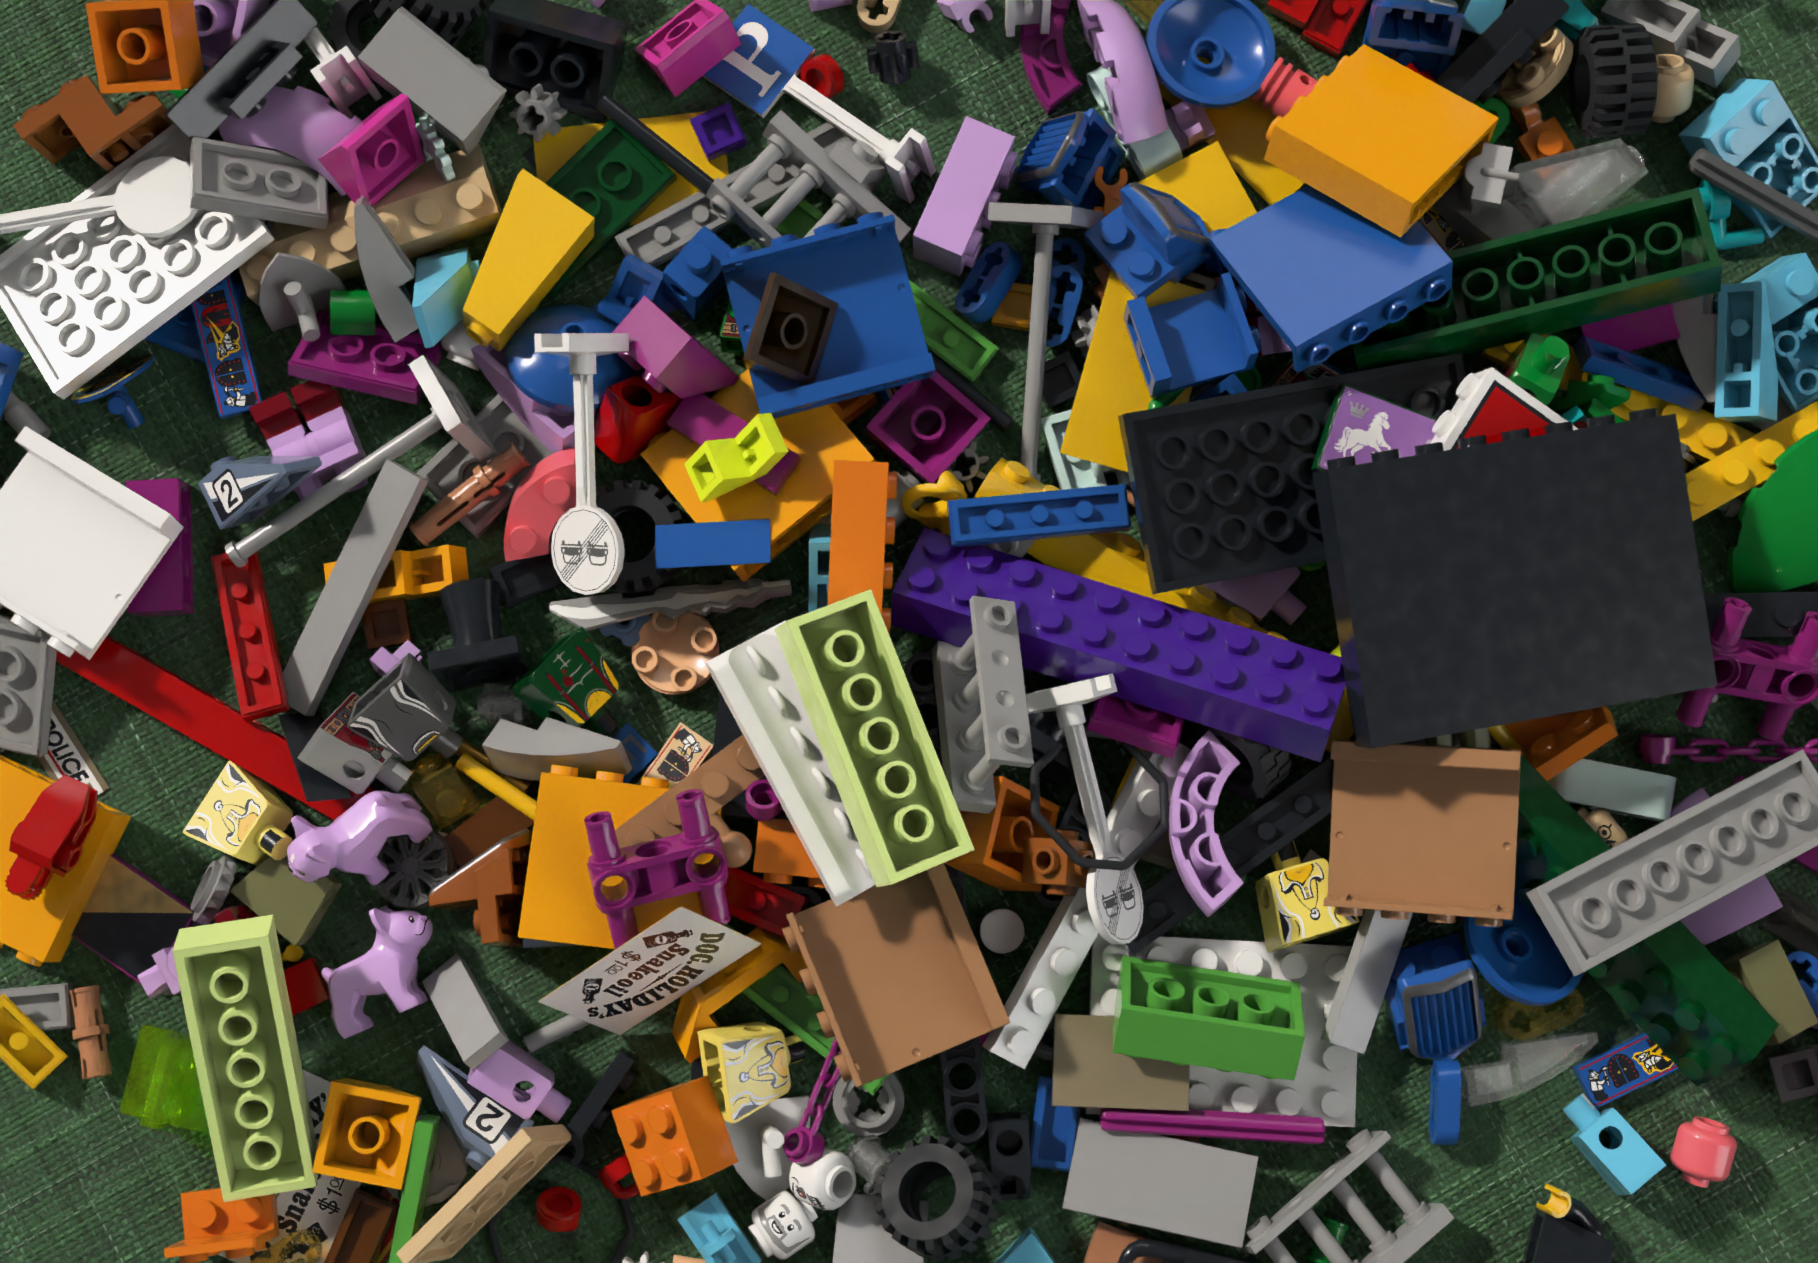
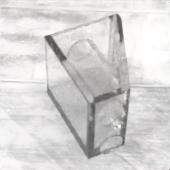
M1621 138L1517 164L1509 171L1519 173L1514 197L1507 198L1506 200L1518 208L1538 228L1607 211L1621 200L1649 171L1644 166V159L1638 150L1630 145H1626Z

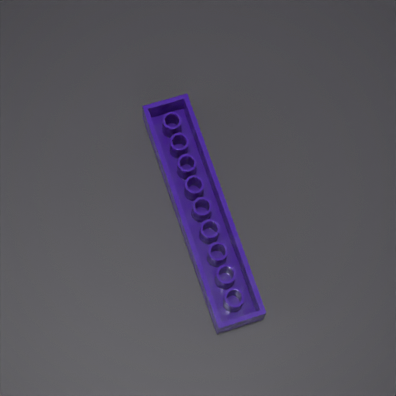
M923 528L892 591L891 625L958 647H962L973 633L969 603L972 596L1015 601L1022 667L1071 683L1113 673L1117 691L1109 694L1111 696L1318 762L1322 760L1346 688L1342 657L982 545L952 547L950 535Z

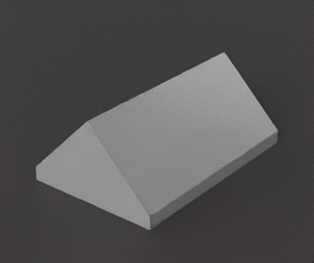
M404 7L397 9L358 56L363 70L371 79L394 97L401 93L407 95L412 111L420 118L427 117L428 122L434 125L440 134L468 156L475 150L507 92L505 88Z

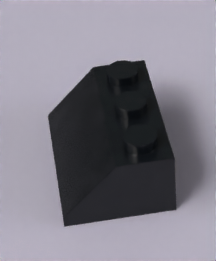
M495 0L487 11L482 65L487 68L489 76L507 90L505 95L515 97L522 90L531 95L532 88L537 84H541L544 92L551 94L559 92L557 100L560 108L566 109L569 113L604 122L606 115L599 111L596 105L605 94L611 98L613 96L623 64L628 23L548 0Z

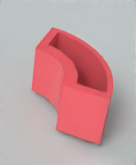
M575 446L555 452L541 460L526 473L515 489L510 501L504 532V555L506 562L550 554L552 530L555 523L569 509L576 507Z

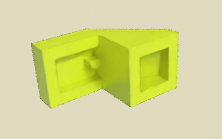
M772 413L757 414L735 438L705 441L684 465L700 501L708 502L766 475L789 451Z

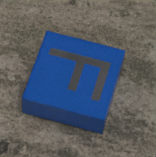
M626 723L612 738L622 742L632 766L629 774L624 775L623 778L624 783L630 784L653 762L658 752L629 723Z

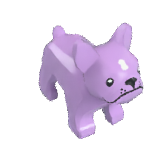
M373 791L364 795L327 827H316L303 817L295 815L291 819V823L295 830L296 839L291 842L287 849L288 869L293 876L306 883L315 882L317 879L329 875L330 870L336 868L342 872L362 874L371 885L376 886L389 874L386 864L377 858L388 837L408 834L413 842L420 843L433 830L429 819L420 812L422 808L412 795L388 791Z
M387 905L381 907L380 910L377 908L369 910L372 923L376 929V939L373 947L364 955L334 970L325 967L321 971L322 977L327 982L329 988L332 1020L337 1031L344 1039L374 1026L371 1017L367 1016L363 1009L366 997L369 995L387 994L399 1013L430 1000L427 992L418 987L416 978L418 971L416 958L421 948L429 941L433 931V925L429 917L424 913H418L415 910L395 912L389 909Z

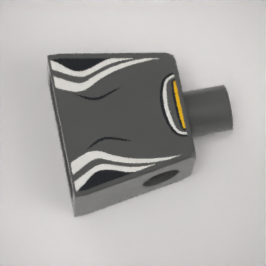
M408 653L355 701L347 724V728L405 761L414 760L428 746L445 759H448L458 750L463 741L460 735L449 728L456 708L454 698L411 653Z

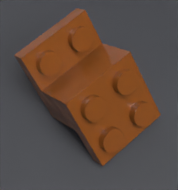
M85 75L80 79H73L65 83L59 89L58 94L44 104H37L27 109L22 115V119L16 122L13 127L27 144L52 164H55L82 145L87 154L109 173L173 123L166 117V112L169 108L153 91L148 95L135 97L127 103L124 111L121 112L115 102L107 94H100L99 87Z

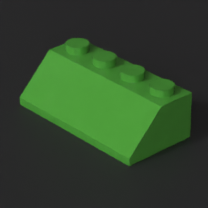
M1122 956L1114 1012L1112 1053L1123 1054L1131 1058L1143 1057L1169 1061L1176 1065L1188 1064L1214 1068L1222 1072L1234 1071L1260 1075L1267 1079L1280 1078L1294 1081L1305 1039L1299 982Z

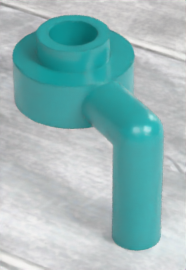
M1701 179L1699 191L1717 250L1762 244L1764 242V232L1761 226L1727 232L1726 219L1731 212V195L1708 181Z

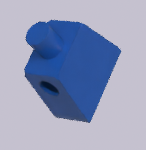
M702 227L663 271L662 295L691 321L696 323L727 288L719 260L728 258L727 252L734 248L708 227Z

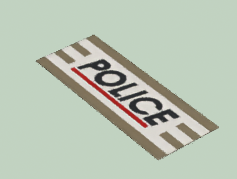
M52 699L48 754L40 758L37 757L50 778L57 781L64 775H68L91 786V788L98 791V795L101 794L109 786Z

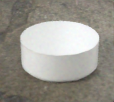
M995 909L989 912L980 924L979 931L983 944L995 953L1005 954L1014 951L1024 938L1022 920L1016 913L1008 909Z

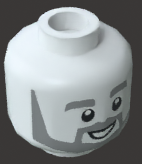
M788 1191L778 1192L752 1211L753 1224L748 1229L767 1258L774 1255L778 1259L785 1260L811 1243L815 1238V1229L811 1222L818 1218L816 1212L811 1205L796 1199Z

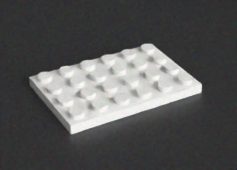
M172 124L71 202L115 194L117 186L130 169L139 162L156 156L175 157L190 166V147L192 142ZM198 209L192 221L178 232L161 238L143 237L131 232L117 214L35 228L0 255V305L52 391L64 400L274 241L275 238L262 219Z
M1098 933L1091 946L1089 1015L1114 1016L1122 956L1300 983L1305 1039L1294 1081L1280 1078L1267 1079L1260 1075L1234 1071L1222 1072L1214 1068L1190 1065L1189 1109L1320 1117L1324 1120L1325 1126L1355 1127L1357 1052L1320 1039L1352 946L1301 943L1268 953L1266 944L1263 941L1160 936L1134 955L1126 944L1112 945ZM1085 1107V1114L1100 1115L1101 1108Z

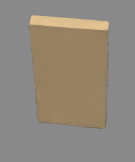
M563 1124L521 1128L396 1255L402 1263H429L452 1258L571 1140V1133Z

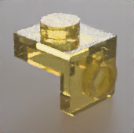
M440 754L427 755L418 761L414 769L411 770L414 772L411 776L413 790L441 830L480 807L477 797L455 768L452 756L445 759Z

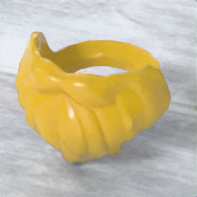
M944 471L940 475L937 484L926 483L909 488L902 495L901 507L907 516L917 519L921 525L932 529L938 528L941 533L949 535L948 500L967 499V493L965 492L964 485L956 479L953 473ZM930 496L942 499L934 503H924L918 511L911 507V504L921 497Z

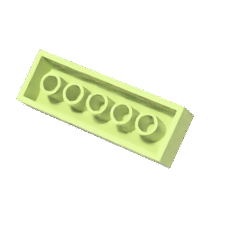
M871 589L787 620L775 628V633L876 888L892 885L975 850Z
M267 915L179 929L172 951L223 1202L316 1187L318 1174L312 1173L317 1143L274 916Z

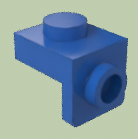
M629 254L623 259L608 295L599 302L596 310L606 316L617 327L644 295L655 304L662 289L663 272Z

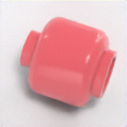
M1694 1116L1692 1122H1684L1679 1126L1670 1154V1161L1677 1169L1683 1172L1682 1180L1699 1187L1708 1188L1710 1181L1720 1182L1727 1179L1737 1150V1141L1729 1134V1126L1701 1116Z

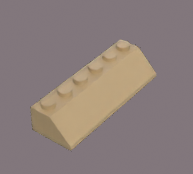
M477 144L475 150L469 156L462 150L448 154L451 158V166L456 178L446 182L441 172H438L436 169L435 159L423 162L373 206L408 259L496 229L502 209L479 144ZM338 192L328 194L329 220L326 230L281 222L274 224L270 232L275 240L238 267L247 296L260 307L259 284L266 267L277 252L301 256L319 263L336 274L341 281L363 274L359 263L355 238V203L347 194L341 196Z

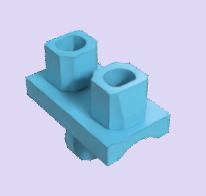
M716 1192L678 1219L706 1263H760L762 1261Z

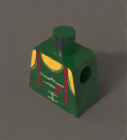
M583 627L562 637L508 688L512 694L543 720L548 717L576 727L585 724L590 731L607 736L619 724L603 705L618 691L619 683Z

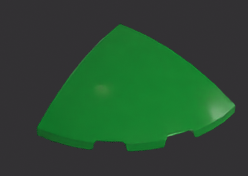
M1818 429L1804 436L1774 460L1776 470L1769 476L1761 488L1753 487L1746 497L1738 514L1742 527L1738 536L1737 546L1729 547L1728 572L1732 593L1779 592L1818 581Z

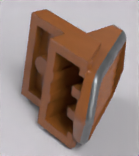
M523 829L503 838L436 884L428 897L429 906L446 910L478 907V910H475L473 914V924L476 935L481 937L482 944L507 948L523 946V938L518 937L522 910L521 901H523L531 846L530 830Z

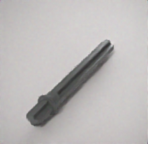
M1705 149L1697 150L1690 159L1688 167L1693 174L1818 244V214Z

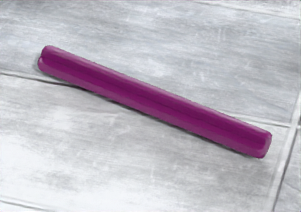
M1101 1108L1100 1112L1101 1129L1112 1132L1316 1145L1322 1144L1325 1138L1324 1120L1320 1117L1195 1109L1172 1111Z

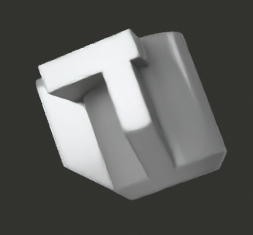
M1484 142L1481 155H1477L1467 162L1460 188V199L1466 207L1471 209V214L1480 215V211H1486L1491 208L1500 209L1502 200L1514 197L1519 173L1508 171L1513 152L1512 147Z

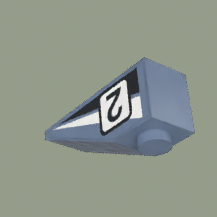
M228 456L214 462L210 466L212 471L198 485L219 529L222 530L256 522L318 469L322 462L319 456H254L236 460L235 456Z
M425 1045L418 1051L415 1067L460 1151L466 1155V1162L476 1171H479L521 1128L533 1127V1120L523 1119L467 1083L468 1075Z

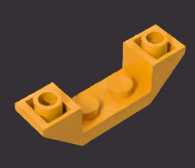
M759 927L747 934L746 936L762 944L681 996L672 1034L685 1059L692 1063L701 1056L697 1031L721 1027L713 1013L729 1003L735 996L757 980L766 976L782 962L800 984L803 980L799 971L807 968L801 951L792 954L785 938Z

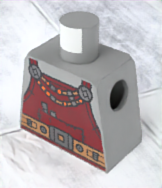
M352 692L319 726L298 756V759L356 794H363L375 779H378L392 791L398 793L414 772L393 758L394 754L347 728L354 703L360 698L359 695Z

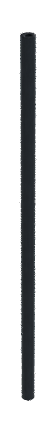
M605 94L596 105L599 111L703 194H707L711 184L714 182L713 178L609 95ZM932 354L936 372L991 418L990 423L1004 432L1013 421V418Z

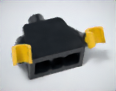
M1546 1184L1544 1188L1550 1190L1551 1197L1545 1205L1538 1202L1536 1204L1522 1263H1620L1611 1260L1614 1243L1604 1238L1603 1224L1584 1203L1570 1197L1567 1192L1553 1185Z

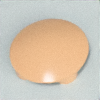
M660 612L651 615L649 621L643 624L638 633L640 637L639 642L632 646V664L639 677L650 688L669 695L686 694L700 688L711 677L705 662L719 655V642L713 627L704 617L693 612H689L674 620Z

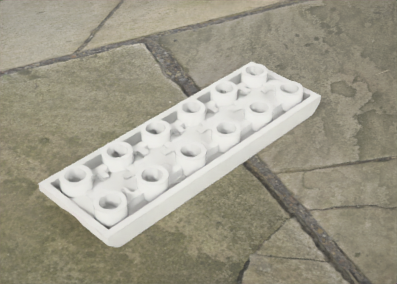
M785 620L705 662V665L835 906H839L874 886L875 883L774 629L786 622Z

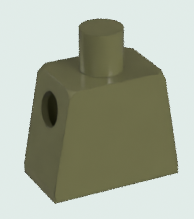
M269 856L236 884L230 892L259 917L273 915L276 931L294 946L306 945L335 898L342 882L330 872L329 875L319 878L315 882L306 883L290 873L288 869V856L281 860H274Z

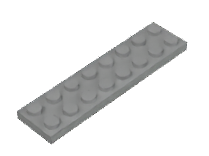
M1802 749L1526 893L1574 977L1817 846L1818 773Z

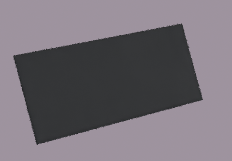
M316 712L314 716H305L302 713L279 714L278 717L307 802L351 798L348 788L298 759V756L316 730L324 722L321 712Z

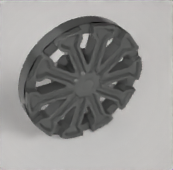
M433 830L428 835L431 837L430 843L424 849L423 846L426 838L420 843L412 842V845L410 844L408 834L387 838L377 858L385 863L387 856L396 861L393 864H386L389 873L396 874L387 882L384 878L376 885L377 890L385 900H388L397 907L407 909H420L429 906V895L426 894L423 884L427 883L431 886L432 890L436 884L451 875L454 868L450 846L437 831ZM397 841H398V844H399L401 853H400L398 850H396L395 848H393V845H394ZM440 850L442 856L438 860H433L431 856ZM434 869L442 871L441 878H436L432 875ZM400 885L398 896H395L393 891ZM413 888L415 898L413 901H410L409 897Z

